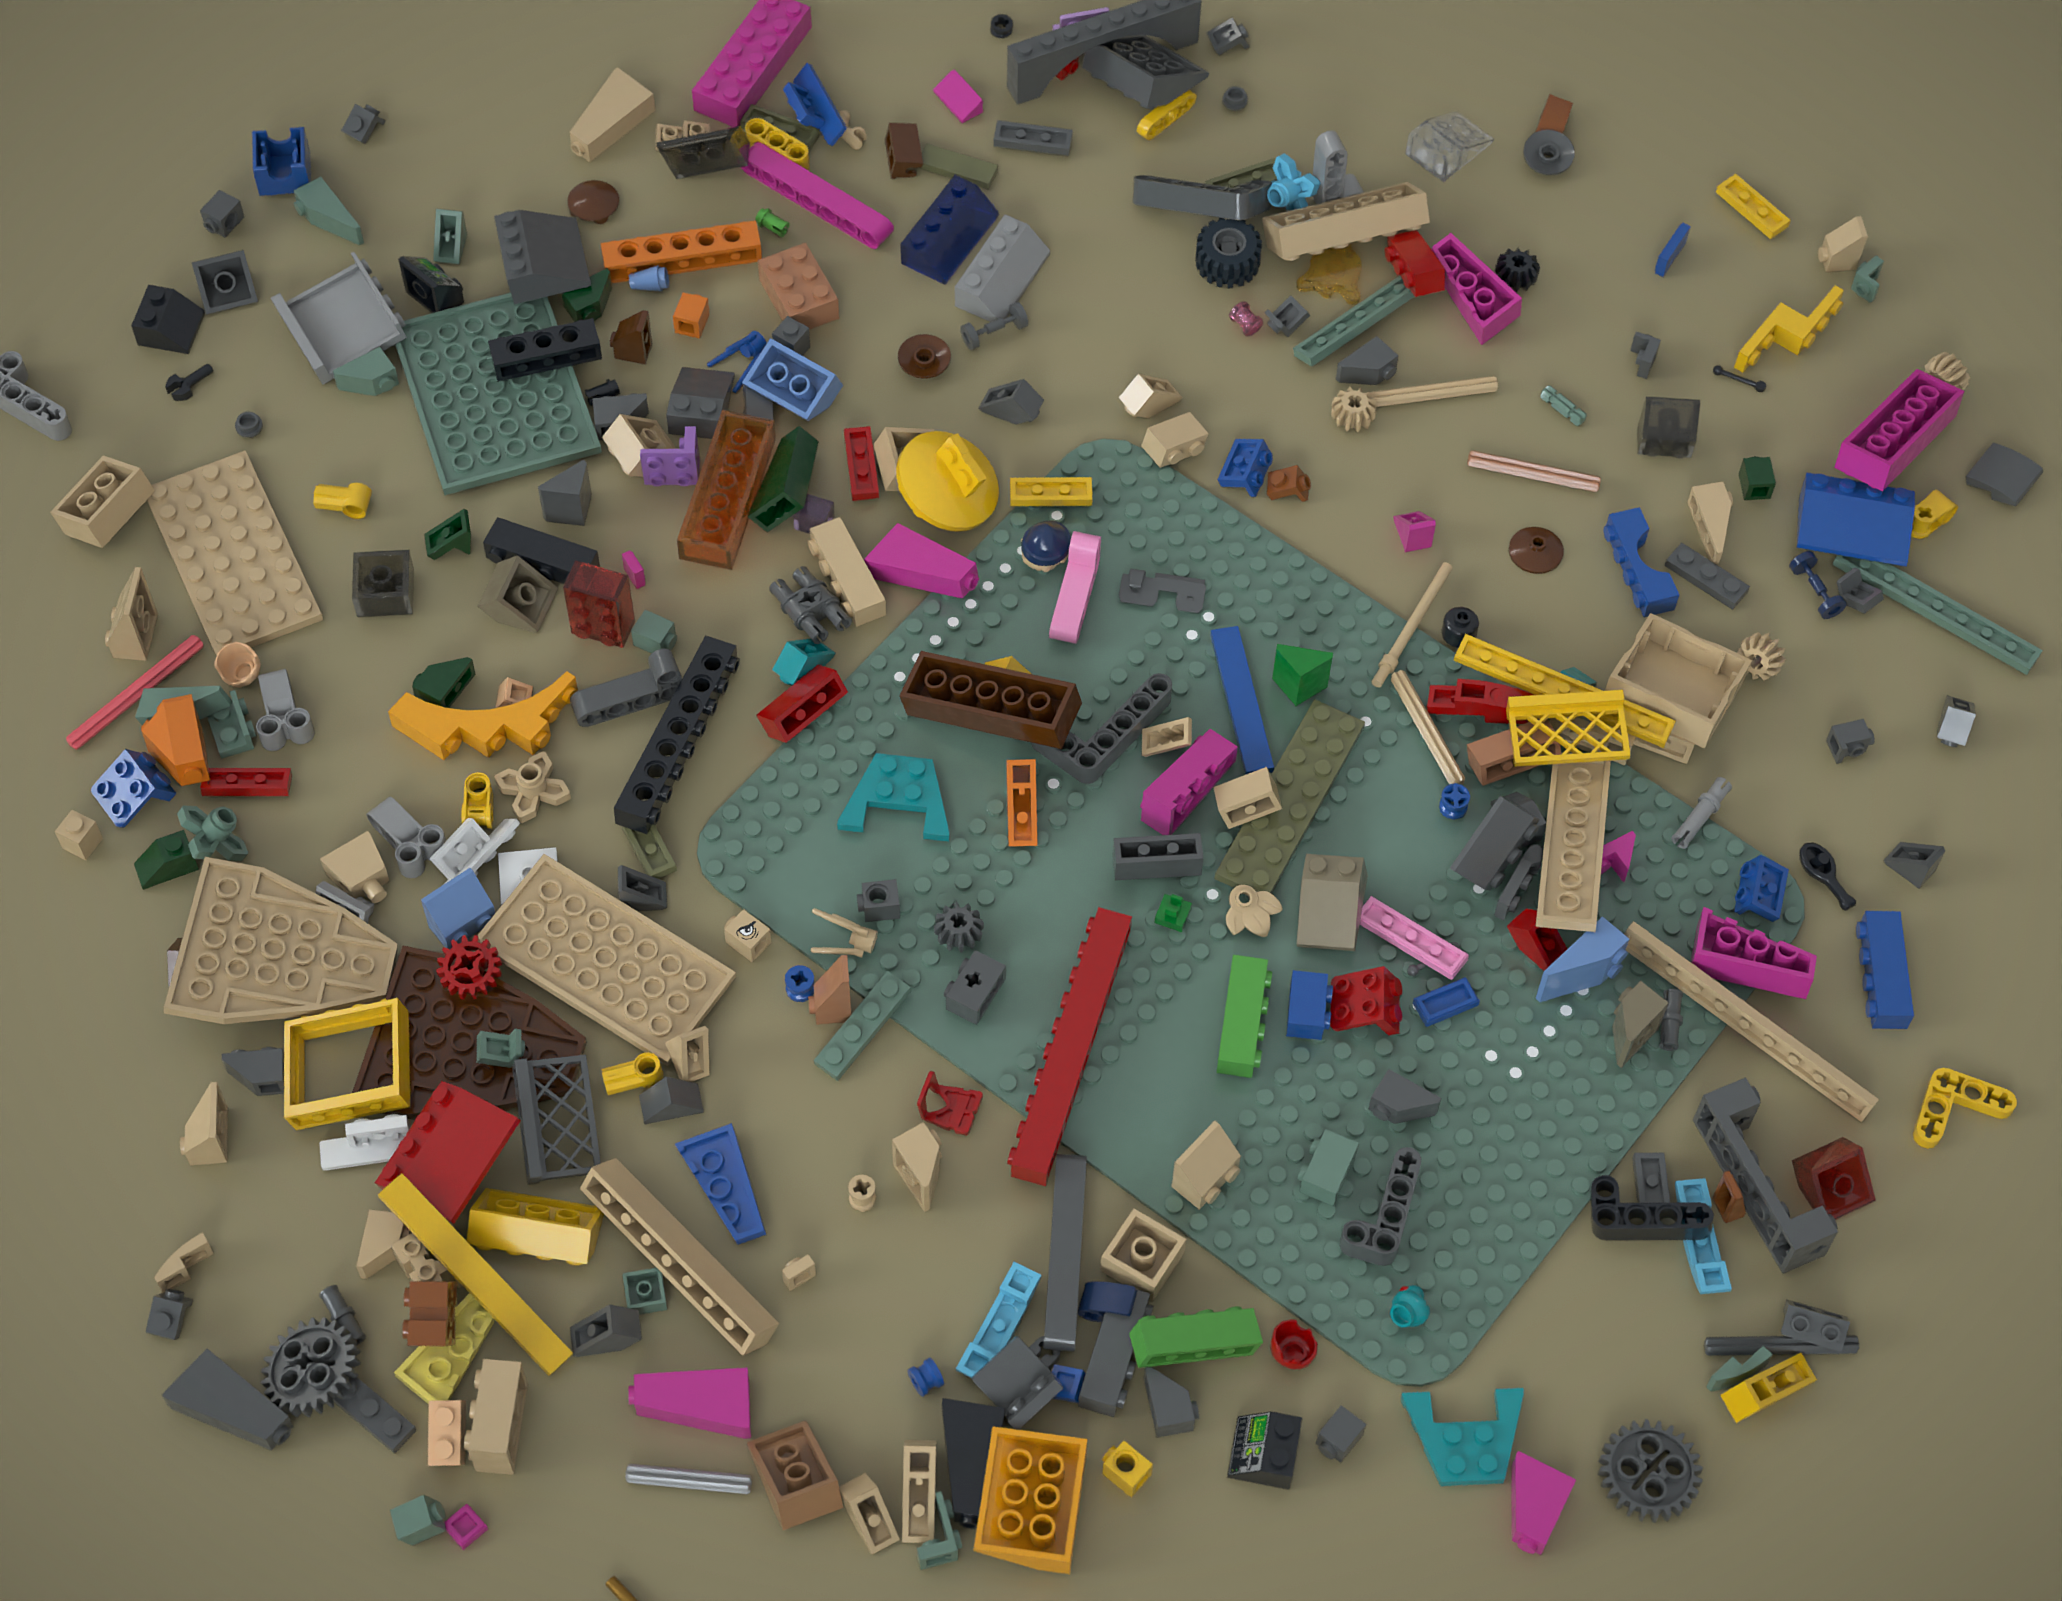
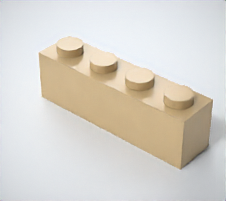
M838 517L810 528L811 540H808L809 549L813 556H818L822 574L824 577L829 576L834 596L840 597L843 602L841 603L842 609L850 616L854 625L857 627L886 616V600L841 518Z

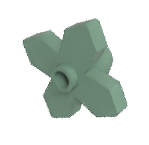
M183 805L178 811L177 816L181 826L196 835L188 844L194 859L211 857L215 850L228 861H243L247 856L248 851L244 840L232 834L237 823V817L232 809L218 807L207 815L197 806Z

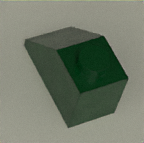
M608 268L589 276L592 286L561 293L563 306L574 322L592 318L595 321L602 317L612 290L611 276Z
M465 657L428 665L424 672L418 674L413 681L414 696L425 702L450 708L476 675L473 660Z
M184 830L156 839L136 860L134 866L143 890L199 870L197 862L190 852L189 841Z

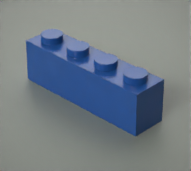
M1865 911L1861 922H1857L1856 936L1857 939H1861L1862 943L1859 961L1865 968L1862 986L1863 990L1868 992L1866 1016L1871 1018L1872 1029H1908L1914 1017L1901 911Z

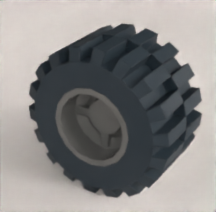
M1219 218L1217 222L1212 220L1208 226L1204 225L1201 233L1198 234L1195 261L1197 270H1200V276L1202 278L1207 276V282L1210 284L1214 281L1217 282L1216 287L1222 288L1223 284H1227V289L1233 288V284H1237L1238 287L1244 286V280L1248 283L1252 281L1253 276L1257 275L1260 267L1262 240L1260 239L1259 232L1254 231L1255 227L1252 224L1246 225V220L1237 221Z

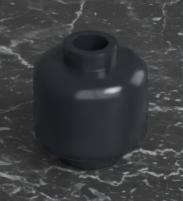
M1461 606L1450 609L1444 616L1441 629L1445 642L1452 647L1459 648L1465 634L1476 638L1479 628L1478 616L1474 611Z

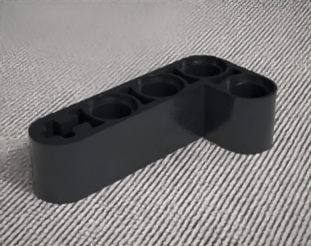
M1601 1175L1592 1182V1231L1601 1240H1702L1707 1238L1712 1232L1714 1214L1710 1206L1705 1203H1620L1619 1185L1615 1178ZM1606 1190L1611 1192L1612 1195L1602 1197L1598 1192ZM1607 1218L1612 1220L1613 1223L1611 1225H1602L1599 1220ZM1633 1218H1639L1643 1220L1644 1223L1641 1225H1634L1630 1222V1220ZM1663 1218H1671L1675 1221V1223L1672 1225H1666L1662 1223L1660 1220H1662ZM1682 1218H1685V1224H1682ZM1696 1219H1701L1702 1223H1697Z

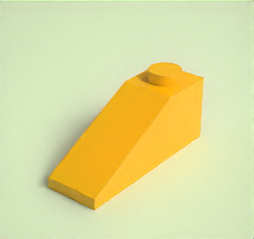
M1799 1353L1744 1380L1720 1396L1735 1422L1738 1423L1817 1381L1802 1353Z

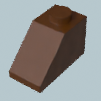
M642 310L619 322L617 331H613L610 337V347H613L615 359L646 364L653 344L649 312Z

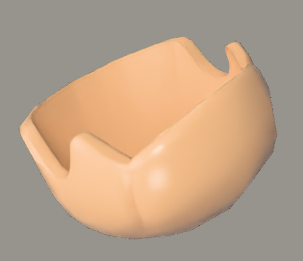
M235 641L226 644L217 653L214 666L226 684L234 688H242L251 684L258 677L261 662L258 655L249 645Z

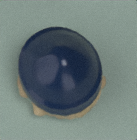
M1051 520L1042 521L1031 526L1021 539L1023 562L1032 569L1044 572L1054 569L1060 563H1065L1071 541L1068 529L1060 522Z

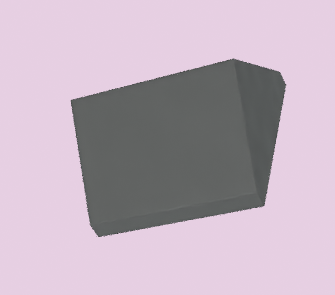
M244 250L191 262L206 314L258 302Z
M582 460L538 486L543 518L546 522L585 526L592 493L587 463L585 460Z

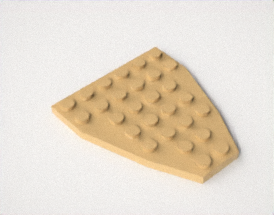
M205 857L164 1004V1014L219 1024H233L294 1018L304 1015L313 1016L322 1014L327 1010H342L351 1008L356 1004L380 1002L385 998L389 987L398 944L347 909L264 867Z

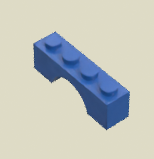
M1640 507L1609 514L1606 526L1603 529L1606 541L1610 542L1613 547L1616 563L1622 567L1624 582L1627 586H1630L1633 592V601L1636 608H1640L1643 617H1648L1650 613L1657 615L1675 610L1679 593L1670 573L1656 571L1648 567L1639 557L1637 550L1645 545L1649 532L1648 524Z

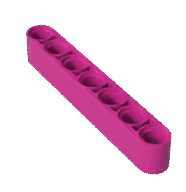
M754 143L738 159L739 166L746 174L872 249H877L894 232L893 224L884 215L763 143Z

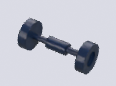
M1812 551L1803 552L1790 562V569L1795 575L1806 572L1810 577L1808 579L1809 583L1817 595L1822 596L1825 600L1818 608L1822 618L1830 619L1837 616L1846 608L1847 603L1841 595L1829 598L1826 593V586L1818 574H1814L1811 570L1818 561L1817 557Z

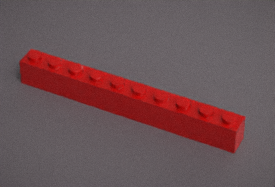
M1098 907L1096 916H1090L1086 928V933L1089 936L1087 942H1081L1077 958L1081 959L1079 966H1073L1070 974L1069 983L1072 984L1070 992L1065 991L1063 994L1060 1008L1064 1010L1061 1018H1055L1052 1027V1034L1055 1035L1053 1043L1047 1042L1043 1054V1060H1046L1044 1069H1038L1034 1085L1038 1086L1035 1095H1029L1025 1111L1029 1112L1026 1121H1020L1016 1138L1020 1139L1017 1148L1012 1147L1008 1156L1007 1164L1011 1165V1177L1045 1187L1047 1185L1131 932L1132 916Z

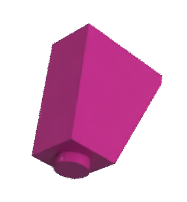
M1518 1451L1511 1466L1512 1541L1517 1543V1546L1527 1553L1541 1555L1576 1479Z

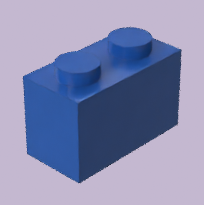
M1292 971L1286 1036L1322 1040L1323 1030H1329L1331 1012L1325 1010L1326 1003H1331L1333 986L1327 985L1328 974Z

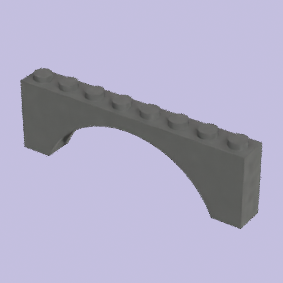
M1141 0L1008 45L1007 89L1017 105L1039 98L1050 81L1071 61L1100 44L1122 37L1134 35L1154 36L1167 41L1175 50L1196 44L1199 39L1202 1Z

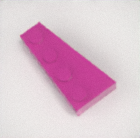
M1452 233L1431 247V250L1445 267V289L1481 345L1521 316L1522 298Z
M1209 729L1203 736L1199 735L1192 746L1143 791V801L1140 805V808H1142L1141 821L1162 835H1172L1236 762L1238 746L1212 729Z
M1703 907L1696 928L1691 958L1692 964L1696 965L1713 979L1797 998H1807L1814 980L1816 955L1782 940L1777 943L1768 939L1765 936L1766 933L1756 929L1754 932L1738 926V921L1726 917L1724 920L1713 915V910Z

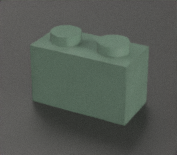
M1327 1129L1324 1130L1321 1139L1315 1137L1309 1154L1313 1155L1309 1164L1303 1163L1297 1178L1302 1181L1300 1192L1334 1206L1356 1157L1359 1143Z

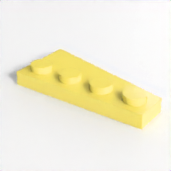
M470 1293L455 1308V1345L418 1346L394 1372L397 1379L428 1404L429 1401H446L451 1399L496 1321Z

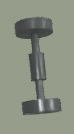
M1019 302L1011 304L1009 306L1010 317L1005 319L998 318L984 324V328L977 331L971 323L962 325L960 331L968 349L973 350L980 346L979 335L984 333L990 334L1000 330L1009 322L1013 321L1018 329L1027 327L1029 322L1023 306Z

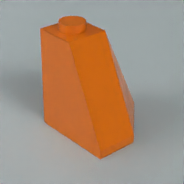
M192 694L163 700L158 705L157 712L151 720L147 719L141 726L148 752L181 786L209 781L210 774L205 736Z

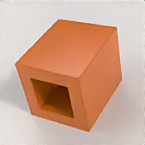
M682 293L673 315L675 333L700 339L710 315L708 298L698 294Z

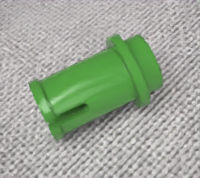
M769 208L760 209L755 218L760 228L765 227L776 233L779 237H783L788 231L787 228L790 227L789 222L772 214V210Z

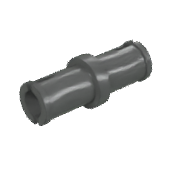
M1668 989L1663 992L1664 999L1669 1004L1661 1022L1659 1048L1674 1051V1049H1678L1679 1026L1683 1024V1016L1680 1015L1683 992L1677 989Z
M331 1285L321 1291L319 1296L331 1314V1322L336 1320L341 1326L350 1331L351 1335L357 1340L355 1344L357 1346L366 1339V1335L362 1332L354 1318V1309L346 1304L338 1290V1286Z

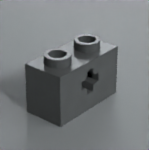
M975 950L970 959L965 958L961 963L958 971L959 976L955 982H949L944 991V997H946V1010L977 1025L1006 980V965Z

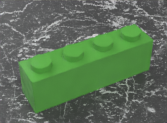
M1233 954L1216 1073L1252 1078L1253 1068H1260L1262 1050H1257L1256 1047L1257 1041H1263L1265 1024L1260 1023L1261 1014L1267 1015L1269 997H1263L1264 988L1270 989L1272 971H1267L1268 959Z
M1240 1306L1231 1307L1221 1312H1213V1310L1207 1309L1193 1315H1185L1179 1312L1165 1318L1145 1316L1138 1320L1129 1333L1138 1368L1253 1355L1263 1343L1254 1308L1242 1309Z

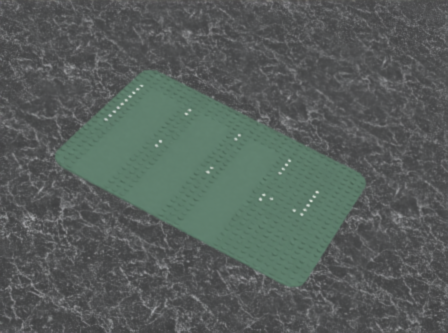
M1099 439L1083 443L1068 453L1045 477H1092V506H1016L966 557L975 562L977 566L979 581L975 589L969 591L963 599L931 592L843 682L848 693L787 743L784 742L710 817L699 835L697 858L702 874L718 892L741 909L747 911L826 971L843 954L812 953L811 948H854V945L849 944L852 931L813 914L812 909L816 908L828 914L834 913L860 926L878 931L872 953L864 952L862 958L855 955H847L850 989L865 999L887 971L909 985L912 990L911 993L890 1018L1025 1118H1027L1029 1113L1025 1111L1028 1097L1030 1094L1035 1095L1038 1087L1034 1085L1037 1071L1039 1068L1044 1069L1046 1060H1043L1047 1042L1053 1043L1055 1037L1052 1034L1055 1018H1061L1064 1010L1060 1008L1063 994L1065 991L1070 992L1072 984L1069 983L1073 966L1078 967L1081 960L1077 958L1080 944L1082 941L1087 942L1089 936L1086 933V928L1090 916H1096L1098 907L1132 916L1131 932L1061 1144L1076 1155L1087 1156V1163L1373 1374L1396 1385L1422 1387L1442 1381L1462 1365L1591 1200V1186L1594 1179L1601 1175L1609 1176L1727 1024L1683 992L1680 1013L1683 1016V1024L1679 1026L1678 1049L1667 1051L1659 1048L1660 1025L1659 1030L1622 1068L1618 1066L1612 1026L1616 1018L1614 1011L1621 1003L1618 999L1623 991L1629 986L1634 988L1640 981L1663 999L1664 990H1679L1629 952L1621 962L1623 965L1622 970L1615 978L1611 979L1608 977L1601 985L1543 1002L1535 999L1544 971L1518 948L1507 925L1526 908L1537 910L1542 862L1537 874L1533 876L1527 891L1521 889L1518 895L1521 897L1516 911L1514 913L1509 911L1504 921L1495 917L1494 913L1501 894L1526 850L1532 845H1540L1544 849L1545 831L1541 841L1520 848L1522 853L1513 865L1509 863L1503 872L1505 874L1504 880L1496 889L1492 888L1491 891L1482 889L1450 869V867L1492 808L1491 801L1498 799L1499 796L1503 797L1518 792L1534 800L1547 822L1552 764L1540 765L1482 786L1469 765L1467 744L1510 729L1509 724L1485 723L1484 716L1429 714L1465 777L1463 786L1470 793L1467 813L1462 818L1453 820L1443 816L1440 812L1439 804L1442 791L1449 783L1391 682L1393 673L1387 676L1380 688L1375 687L1371 682L1379 670L1381 659L1385 654L1389 653L1408 621L1169 465L1160 468L1143 448L1133 445L1126 440ZM1042 521L1060 522L1068 529L1071 537L1073 531L1101 536L1099 566L1077 644L1049 638L1050 626L1066 572L1068 557L1065 563L1056 565L1054 569L1048 572L1032 569L1022 559L1021 539L1031 526ZM1131 568L1145 570L1146 577L1155 578V573L1204 579L1206 591L1203 608L1199 613L1178 611L1175 604L1177 593L1160 590L1157 602L1153 607L1121 602L1119 590L1122 573L1129 574ZM1238 626L1274 769L1314 699L1365 721V727L1272 892L1281 903L1282 911L1269 915V933L1267 937H1260L1246 928L1240 933L1233 935L1226 925V914L1231 907L1229 895L1233 887L1216 880L1215 873L1243 824L1228 829L1219 813L1214 788L1210 790L1172 834L1201 833L1204 858L1202 875L1115 881L1112 857L1113 839L1162 835L1141 821L1142 808H1140V805L1143 801V791L1191 746L1144 757L1142 756L1141 734L1098 780L1085 784L1079 782L1032 747L1031 742L909 716L904 709L899 695L921 651L981 664L1013 656L1033 675L1076 684L1082 705L1070 732L1084 742H1087L1150 676L1162 673L1167 675L1172 681L1171 702L1149 727L1189 717L1192 719V744L1199 735L1203 736L1209 729H1212L1238 746L1210 636L1211 630ZM1416 628L1398 658L1399 663L1394 672L1400 670L1406 672L1426 710L1430 685L1456 686L1457 679H1472L1502 684L1489 675L1455 662V652ZM1277 644L1332 652L1333 658L1328 688L1295 706L1272 679ZM1560 745L1561 752H1564L1566 748ZM1239 748L1237 749L1236 762L1215 786L1245 775ZM1577 748V749H1578L1579 751H1581L1582 753H1590V752H1587V751H1584V750H1582V749ZM876 753L933 759L950 833L949 842L923 839L926 813L867 807L863 832L838 830V819ZM1036 759L1037 846L1008 847L1006 760ZM1611 761L1603 845L1631 831H1634L1636 837L1625 882L1619 878L1612 867L1601 874L1597 921L1603 916L1623 934L1634 921L1689 962H1691L1696 928L1703 907L1713 910V915L1724 920L1726 917L1738 921L1737 925L1754 932L1756 929L1766 933L1765 936L1768 939L1777 943L1782 940L1791 944L1796 938L1805 918L1804 897L1791 874L1788 873L1780 919L1771 922L1750 910L1740 915L1735 913V895L1739 889L1741 867L1745 862L1759 855L1767 856L1709 818L1691 840L1688 847L1685 849L1679 848L1678 844L1682 841L1683 837L1676 844L1673 843L1671 837L1694 808L1626 764L1624 766ZM1085 764V765H1083V766H1085V767H1090V766H1092V765H1090V764ZM1306 854L1364 858L1368 878L1363 905L1371 896L1445 941L1449 943L1457 942L1460 945V950L1469 954L1468 961L1453 980H1450L1429 966L1419 970L1416 976H1410L1407 972L1408 967L1422 962L1359 925L1355 951L1297 947L1301 882ZM897 879L900 919L865 922L864 911L858 912L857 894H862V883ZM1164 894L1170 896L1174 894L1192 903V909L1182 932L1154 923ZM1239 895L1240 902H1249L1247 895ZM875 899V900H873L872 902H874V903H881V902H883L884 900H882V899ZM956 901L961 908L969 903L971 911L978 910L980 919L984 922V929L981 931L982 939L975 941L973 949L964 946L962 953L958 950V947H954L949 952L947 944L940 945L938 935L934 933L937 913H943L945 905L953 909ZM1557 929L1567 949L1586 932ZM975 950L1006 965V980L977 1025L946 1010V997H944V991L949 982H955L958 978L961 963L965 958L970 959ZM1233 954L1268 959L1267 971H1272L1270 989L1264 988L1263 997H1269L1267 1015L1261 1014L1260 1023L1265 1024L1263 1041H1257L1256 1047L1257 1050H1262L1260 1068H1253L1252 1078L1216 1073ZM1385 966L1402 984V995H1400L1402 1021L1400 1022L1399 1034L1388 1036L1378 1025L1371 1024L1342 1031H1334L1329 1027V1030H1323L1322 1040L1286 1036L1290 983L1293 970L1328 974L1327 985H1331V980L1335 976ZM1466 977L1480 1001L1479 1005L1426 1027L1413 1005V999ZM1714 979L1745 1002L1756 989ZM1326 1003L1325 1011L1330 1012L1331 1003ZM1388 1069L1442 1098L1439 1110L1435 1116L1393 1124L1388 1120L1378 1119L1368 1108L1372 1094ZM1216 1121L1241 1155L1239 1164L1241 1170L1231 1183L1226 1181L1220 1188L1221 1192L1213 1203L1208 1204L1206 1202L1199 1210L1172 1188L1175 1161L1195 1140ZM1325 1129L1359 1143L1356 1157L1334 1206L1301 1193L1302 1181L1297 1179L1303 1163L1309 1164L1313 1155L1309 1154L1315 1137L1321 1139ZM1404 1147L1415 1149L1421 1156V1166L1394 1262L1390 1265L1382 1266L1345 1255L1340 1249V1238L1344 1225L1351 1220H1360L1376 1225L1396 1152ZM1403 1164L1401 1174L1407 1176L1409 1165ZM1399 1189L1392 1191L1397 1196L1406 1195ZM1393 1216L1385 1217V1219L1390 1223L1399 1222ZM1356 1235L1348 1236V1239L1352 1242L1362 1241ZM1378 1244V1247L1384 1251L1391 1250V1247L1387 1244ZM1419 1286L1424 1292L1426 1304L1430 1307L1429 1318L1420 1326L1399 1327L1390 1316L1392 1300L1400 1292L1401 1287Z

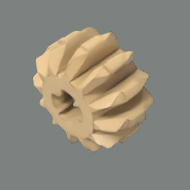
M1943 352L1936 357L1934 356L1925 365V373L1963 391L1969 385L1970 375L1966 372L1967 367L1963 366L1961 360L1956 359L1954 354Z
M1351 387L1347 389V392L1339 391L1337 397H1334L1331 406L1332 419L1336 420L1337 427L1345 426L1346 432L1350 428H1354L1357 433L1361 427L1368 429L1370 423L1376 417L1375 410L1377 405L1376 400L1371 399L1370 392L1362 393L1361 387L1357 391H1354Z
M1757 632L1751 637H1746L1737 651L1738 654L1753 660L1748 670V673H1752L1753 680L1761 677L1765 681L1771 676L1777 675L1781 671V666L1785 663L1786 658L1782 656L1785 648L1778 647L1779 639L1771 640L1769 633L1762 636Z

